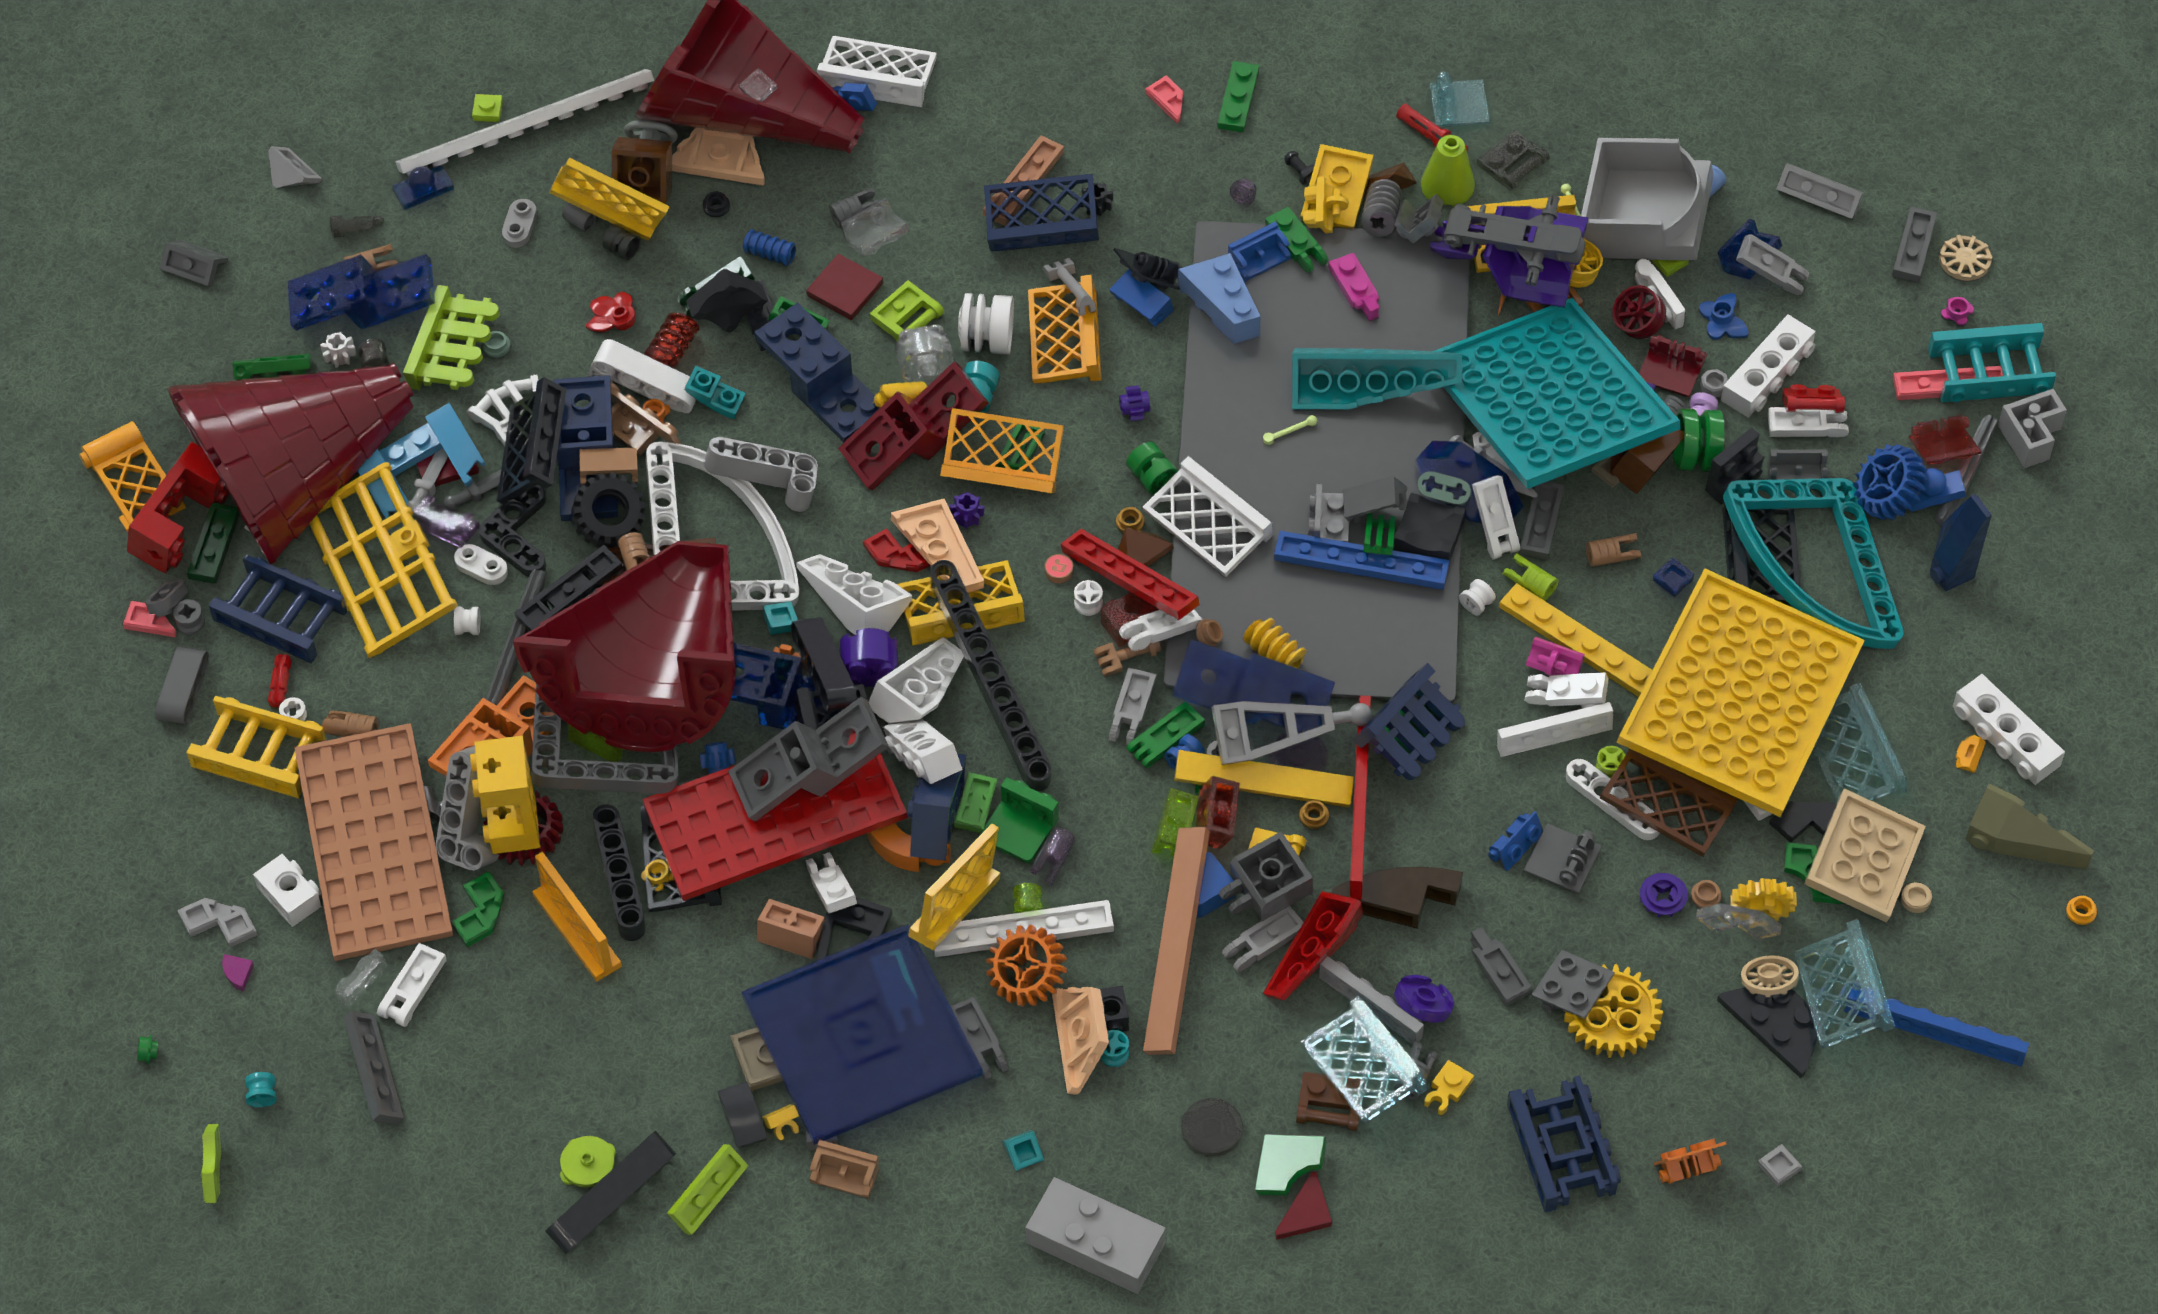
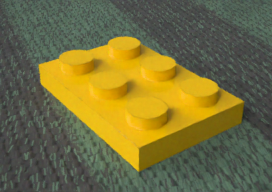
M1320 144L1309 186L1317 184V177L1325 176L1328 185L1333 186L1334 189L1341 190V196L1346 197L1349 201L1348 208L1340 211V217H1333V227L1354 229L1374 161V155ZM1304 201L1301 221H1303L1304 212L1316 209V204L1309 205Z

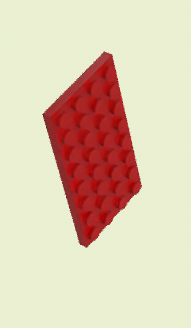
M856 732L850 734L848 745L854 743ZM881 753L820 797L800 788L757 821L749 819L728 772L734 766L676 786L668 793H657L642 799L683 901L907 819L906 809ZM768 772L762 776L761 786L767 783Z

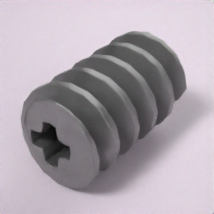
M1381 179L1372 183L1367 191L1361 223L1363 228L1373 236H1387L1395 228V220L1402 197V191L1396 182Z

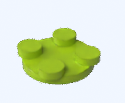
M582 1136L572 1139L561 1154V1181L567 1185L574 1184L579 1187H593L614 1168L615 1147L595 1136Z

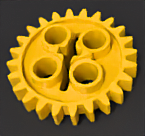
M1615 964L1613 967L1615 974L1601 994L1604 998L1597 1000L1585 1019L1565 1011L1564 1022L1569 1023V1033L1577 1032L1575 1042L1585 1040V1050L1593 1045L1596 1047V1055H1599L1604 1049L1607 1050L1608 1058L1612 1057L1613 1051H1618L1620 1057L1623 1058L1625 1049H1628L1634 1055L1636 1054L1637 1045L1645 1049L1647 1047V1039L1651 1041L1655 1039V1031L1660 1030V1020H1662L1663 1011L1659 1010L1661 1009L1662 1000L1656 999L1658 990H1649L1650 979L1641 982V972L1631 976L1630 967H1627L1624 972H1619V967ZM1623 997H1632L1635 1000L1627 1001ZM1597 1020L1602 1022L1603 1024L1595 1025L1591 1023V1021ZM1628 1023L1631 1024L1633 1027L1625 1028L1621 1024Z

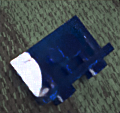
M1748 219L1717 252L1723 271L1727 274L1751 279L1756 272L1736 260L1744 237L1752 234L1777 250L1783 246L1780 237L1758 232L1755 220Z

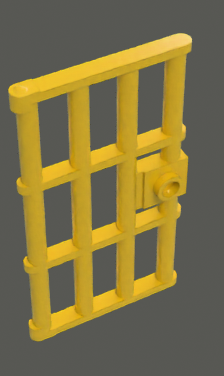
M389 462L378 465L338 489L318 513L320 514L332 506L348 542L333 549L318 514L309 523L324 555L322 560L325 565L328 564L345 599L347 611H350L365 643L364 650L368 658L383 653L386 649L446 615L458 606L456 600L451 598L434 563L436 559L433 553H429L427 549L430 544L421 525L416 520H413V511L411 507H407L390 472L392 467ZM380 477L397 511L385 520H382L366 487ZM355 492L373 526L359 535L342 502L343 499ZM401 522L403 523L404 527L389 535L387 530ZM375 537H378L395 572L382 581L379 580L363 547L365 543ZM352 551L370 586L369 589L355 596L338 560ZM418 554V560L404 567L402 561ZM423 568L441 602L439 606L427 613L410 579V576ZM400 583L416 617L415 620L401 627L385 593L386 590ZM374 597L391 631L390 635L378 642L360 607Z

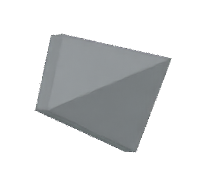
M270 147L268 152L272 185L275 188L321 182L322 178L290 148Z

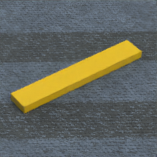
M1183 750L1178 751L1174 781L1302 801L1317 800L1323 804L1350 807L1354 780L1352 776L1255 761L1221 765L1220 756Z

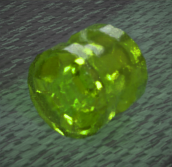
M1035 883L1016 885L1013 888V898L1016 900L1013 904V912L1021 913L1042 910L1043 904L1040 901L1042 887Z

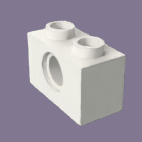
M283 854L253 874L257 888L292 927L321 907L319 900L321 892L318 886L312 880L307 882L302 876L303 871L294 860L289 862ZM295 887L293 890L285 891L287 888Z

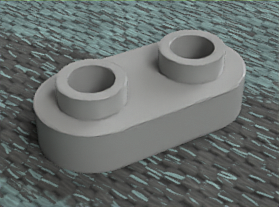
M518 199L510 205L502 228L503 241L506 245L518 248L524 246L530 240L537 218L536 206L531 200Z

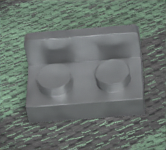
M1317 484L1316 494H1310V511H1315V518L1309 517L1308 535L1348 542L1349 521L1344 518L1343 494L1322 493V484Z

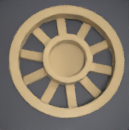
M1957 235L1945 241L1940 251L1939 261L1941 267L1948 275L1959 280L1970 281L1981 278L1989 271L1992 255L1988 245L1976 239L1975 236ZM1959 243L1960 248L1958 249L1953 244ZM1973 245H1976L1977 248H1975V249L1973 250V249H1972V246H1973ZM1947 248H1950V249H1952L1955 253H1953V252H1945V251L1947 250ZM1980 251H1983V252L1985 253V255H1984V254H1978V255H1977V253L1980 252ZM1944 257H1953L1954 259L1946 263ZM1978 259L1987 260L1986 265L1978 261ZM1955 264L1958 267V271L1953 270L1950 266ZM1977 265L1981 270L1975 272L1974 266ZM1962 270H1969L1971 274L1961 272Z
M1762 956L1749 961L1743 967L1741 979L1743 986L1750 990V993L1753 995L1755 993L1765 995L1766 997L1776 994L1785 995L1788 990L1797 986L1799 971L1796 964L1785 957ZM1753 968H1756L1758 973L1749 971ZM1788 969L1792 971L1791 973L1783 974ZM1747 977H1752L1756 979L1748 980Z

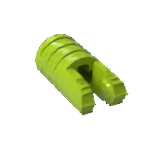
M1516 553L1513 559L1519 566L1527 570L1522 577L1508 568L1502 574L1546 601L1556 590L1559 580Z

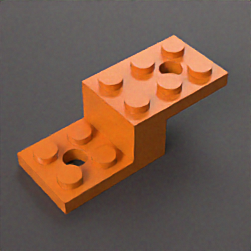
M523 675L497 706L482 698L428 759L429 766L447 776L449 759L453 753L475 746V741L522 735L528 758L533 752L534 715L525 717L521 713L528 708L535 709L536 682ZM542 712V713H541V714L544 715V716H553V715H555V714L552 713V712ZM549 731L540 732L541 735L548 736L550 733Z

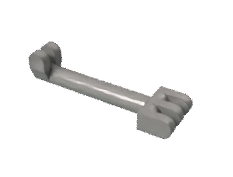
M1070 258L1063 259L1064 265L1059 261L1054 262V268H1051L1049 264L1043 266V271L1050 281L1060 278L1077 298L1076 307L1079 316L1086 314L1085 306L1088 307L1090 313L1096 311L1095 302L1071 275L1076 273L1074 263Z

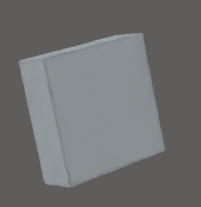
M1783 1144L1759 1159L1757 1163L1777 1187L1802 1169L1801 1164Z

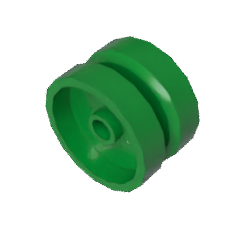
M1681 408L1676 416L1680 420V430L1684 432V439L1673 451L1674 467L1678 471H1692L1697 464L1701 472H1709L1712 459L1724 450L1723 414L1721 410H1704L1699 417L1695 409Z

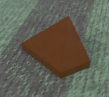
M1403 162L1369 175L1364 197L1366 199L1370 185L1381 179L1396 182L1400 189L1416 184V180Z
M1127 527L1118 547L1119 551L1147 567L1174 549L1172 543L1156 534Z

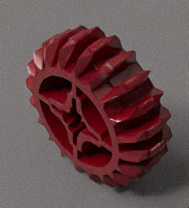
M537 790L535 791L537 815L547 822L545 826L538 821L540 848L498 853L499 860L506 858L509 865L515 859H518L521 867L527 859H530V862L534 865L536 855L543 852L547 857L546 851L554 853L556 849L555 844H560L561 834L564 831L562 814L558 811V806L555 802L551 803L547 795L540 798ZM487 817L486 821L483 822V826L488 825Z

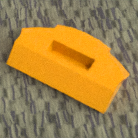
M1976 735L1969 736L1962 741L1956 753V767L1975 773L1986 742Z

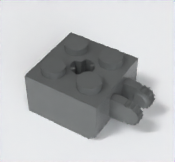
M1281 831L1235 856L1230 862V872L1234 881L1219 891V895L1224 900L1242 892L1244 896L1235 900L1229 906L1231 913L1235 915L1252 906L1260 920L1264 921L1312 894L1313 877Z

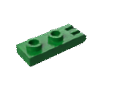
M1185 701L1131 741L1126 749L1130 753L1135 752L1134 757L1138 761L1144 759L1142 765L1147 769L1163 758L1164 754L1171 747L1179 746V740L1186 734L1193 735L1205 726V719Z

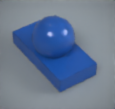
M1928 468L1925 473L1928 481L1922 484L1926 491L1920 492L1919 497L1921 501H1915L1913 503L1914 510L1910 511L1913 512L1967 497L1960 470L1943 474L1941 470Z

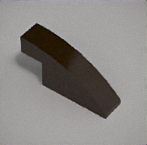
M1399 867L1363 875L1362 900H1359L1362 902L1363 915L1418 929L1426 899L1456 906L1462 885L1463 872L1434 867ZM1350 880L1333 887L1331 893L1350 897Z

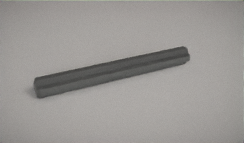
M1986 415V417L1982 418L1958 469L1961 473L1965 492H1967L1998 426V419L1993 418L1992 415ZM1963 498L1942 503L1935 517L1936 524L1942 526V523L1959 508Z

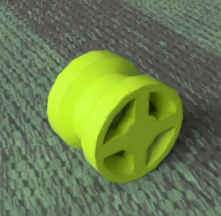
M1606 746L1598 752L1596 768L1611 779L1626 754L1619 747ZM1608 765H1614L1615 768H1610V767H1607V766H1608Z

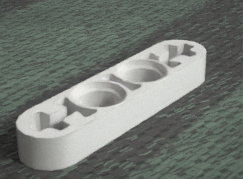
M1575 759L1568 764L1566 780L1570 786L1639 838L1652 840L1658 837L1660 834L1658 831L1651 827L1642 828V822L1628 814L1619 812L1617 808L1601 800L1600 796L1596 795L1594 789L1598 786L1606 787L1610 781L1608 776L1583 759ZM1574 770L1576 772L1585 771L1584 776L1579 775L1575 777ZM1621 786L1613 787L1610 794L1619 799L1629 797L1628 792ZM1642 802L1637 803L1639 810L1643 813L1654 812Z

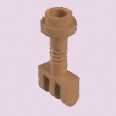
M1113 642L1094 649V654L1096 657L1107 654V656L1098 660L1100 667L1111 664V666L1102 670L1103 676L1107 677L1123 671L1122 661L1149 652L1150 657L1156 656L1157 652L1161 651V646L1159 642L1150 643L1146 648L1139 649L1138 651H1134L1130 647L1116 651Z

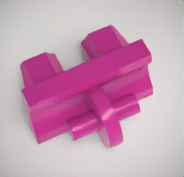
M1535 637L1526 666L1543 671L1549 676L1579 674L1585 654Z

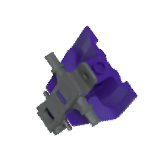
M1553 195L1548 196L1546 209L1543 210L1531 206H1497L1496 213L1489 214L1485 213L1486 205L1484 204L1481 205L1479 212L1471 211L1468 206L1457 204L1451 209L1448 221H1443V227H1438L1434 231L1435 235L1443 237V240L1439 243L1431 242L1430 248L1431 251L1447 259L1470 260L1477 256L1479 245H1486L1483 258L1504 296L1565 308L1574 266L1579 265L1585 249L1583 238L1589 219L1588 217L1556 212L1560 197L1556 195L1554 197Z

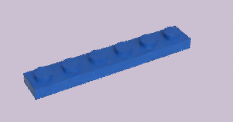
M1279 531L1274 552L1275 561L1444 590L1449 560L1395 550L1392 551V555L1363 552L1364 545Z
M1850 988L1844 1012L2020 1067L2023 1065L2029 1043L2022 1041L2018 1037L2004 1036L1992 1032L1983 1026L1975 1027L1962 1023V1021L1954 1017L1946 1018L1933 1014L1925 1008H1914L1904 1005L1896 999H1885L1875 996L1867 990Z

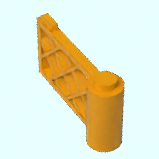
M133 421L81 446L83 452L79 454L85 468L91 467L97 473L121 511L122 515L119 516V520L127 532L129 525L134 520L135 509L141 510L145 505L138 503L141 492L153 494L157 489L144 486L147 475L159 477L161 479L160 483L166 476ZM142 453L145 454L147 458L145 467L130 465L134 457ZM112 468L123 470L119 480L107 478L104 472ZM128 471L142 474L139 484L125 482ZM122 488L136 490L133 501L123 500L119 497ZM184 502L178 508L173 507L169 515L171 516L185 509Z

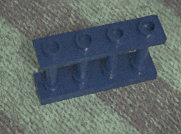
M246 555L243 562L248 575L230 600L223 601L216 597L212 600L209 608L213 621L312 664L317 656L313 640L315 635L332 611L344 616L347 613L343 595L334 589L327 590L320 587L311 579L306 578L304 580L295 576L286 568L279 569L272 566L263 558H254ZM258 579L273 584L254 611L248 612L239 608ZM283 589L297 595L279 622L273 623L264 619V616ZM308 600L321 605V608L303 633L298 634L288 629Z

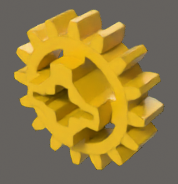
M1760 878L1759 882L1756 883L1748 880L1746 885L1738 884V889H1732V895H1730L1733 914H1740V919L1742 920L1749 917L1751 921L1762 923L1767 922L1768 919L1779 921L1781 916L1789 917V912H1795V907L1797 906L1794 887H1787V882L1778 884L1776 879Z

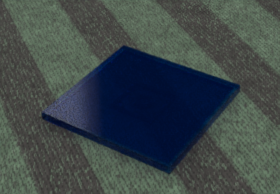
M909 924L741 992L742 998L814 1145L818 1144L819 1140L825 1141L983 1075V1069L918 942L908 936Z

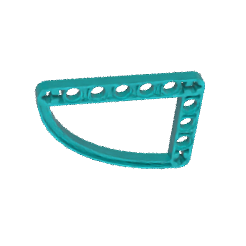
M1844 478L1732 481L1723 495L1730 519L1751 559L1774 589L1793 608L1865 640L1862 646L1881 649L1895 648L1903 637V627L1863 507L1857 503L1859 498L1853 495L1857 490L1852 485L1853 483ZM1810 489L1820 491L1823 497L1813 496ZM1784 490L1793 491L1797 498L1788 497ZM1757 491H1766L1770 495V499L1762 498ZM1831 507L1871 628L1850 622L1832 613L1804 592L1775 560L1756 530L1747 510ZM1843 512L1853 513L1856 520L1846 518ZM1851 535L1860 536L1864 543L1855 542ZM1859 559H1867L1872 567L1863 566ZM1867 582L1875 583L1880 590L1874 591L1870 589ZM1874 606H1882L1886 609L1887 614L1882 615L1878 613Z

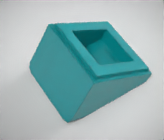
M1032 1130L1002 1141L1015 1171L1044 1160L1037 1138Z

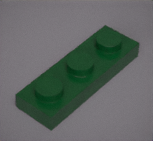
M211 503L187 571L188 579L217 583L240 516L237 507Z

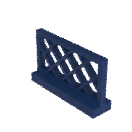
M1093 174L984 185L987 241L990 251L1025 249L1099 240ZM1088 183V191L1082 197L1071 191L1076 184ZM1057 186L1062 192L1053 201L1044 193L1049 187ZM1030 189L1035 195L1026 204L1017 195L1022 190ZM1002 192L1008 198L998 206L991 201V193ZM1067 194L1077 201L1069 211L1059 205ZM1039 198L1050 204L1042 214L1032 208ZM1012 201L1023 207L1015 217L1004 211ZM1083 205L1090 211L1091 218L1078 219L1073 214ZM1054 208L1065 215L1059 222H1051L1046 218ZM1027 211L1037 218L1032 225H1023L1019 222ZM1000 214L1010 221L1004 228L993 229V221Z

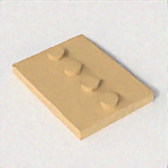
M1844 788L1804 884L1887 923L1926 826Z

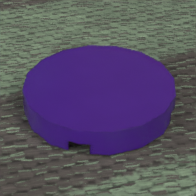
M1408 975L1401 978V981L1396 986L1394 996L1398 1005L1405 1012L1422 1021L1433 1023L1443 1022L1449 1018L1454 1007V1000L1446 987L1441 984L1437 987L1431 983L1432 979L1426 976Z

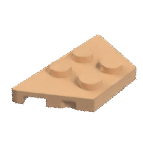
M696 127L691 132L690 137L684 139L677 146V151L672 155L673 172L765 185L764 173L760 166L754 139L751 136L711 131Z
M1076 987L1068 989L1055 988L1057 994H1052L1066 1089L1068 1094L1077 1095L1081 1092L1109 1044L1101 990L1093 987H1082L1081 989Z

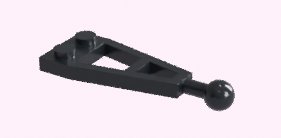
M856 897L857 904L832 913H826L809 994V1003L813 1004V1008L809 1017L802 1020L797 1027L798 1036L804 1042H814L820 1037L821 1026L819 1022L824 1010L832 1011L882 940L893 915L891 908ZM834 924L869 935L851 964L828 958ZM825 971L842 976L829 996L820 993Z

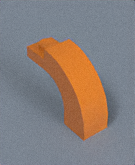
M896 823L867 833L874 850L884 860L898 868L920 872V862H926L932 866L950 863L951 844H947L946 861L910 857L911 835L903 832Z

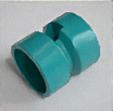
M979 360L968 362L964 371L989 402L980 411L985 413L990 408L993 399L992 393L996 390L1000 373L993 365Z

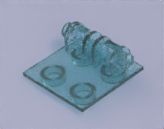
M1441 72L1438 74L1436 82L1429 84L1434 119L1437 126L1490 122L1483 79L1452 81V77L1448 72Z

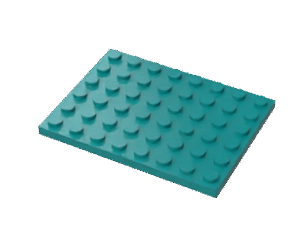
M1573 298L1567 299L1565 308L1549 306L1434 351L1462 353V382L1444 386L1443 388L1526 489L1680 429V420Z

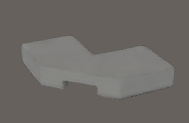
M203 898L177 910L190 937L219 925L231 948L257 936L256 929L243 907L235 905L231 907L217 903L216 900Z

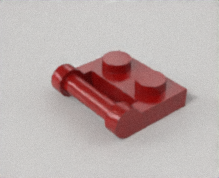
M1795 384L1791 385L1790 388H1782V401L1786 412H1796V409L1834 410L1835 413H1844L1845 398L1841 396L1839 389H1835L1834 386L1820 385L1818 388H1807L1804 385Z

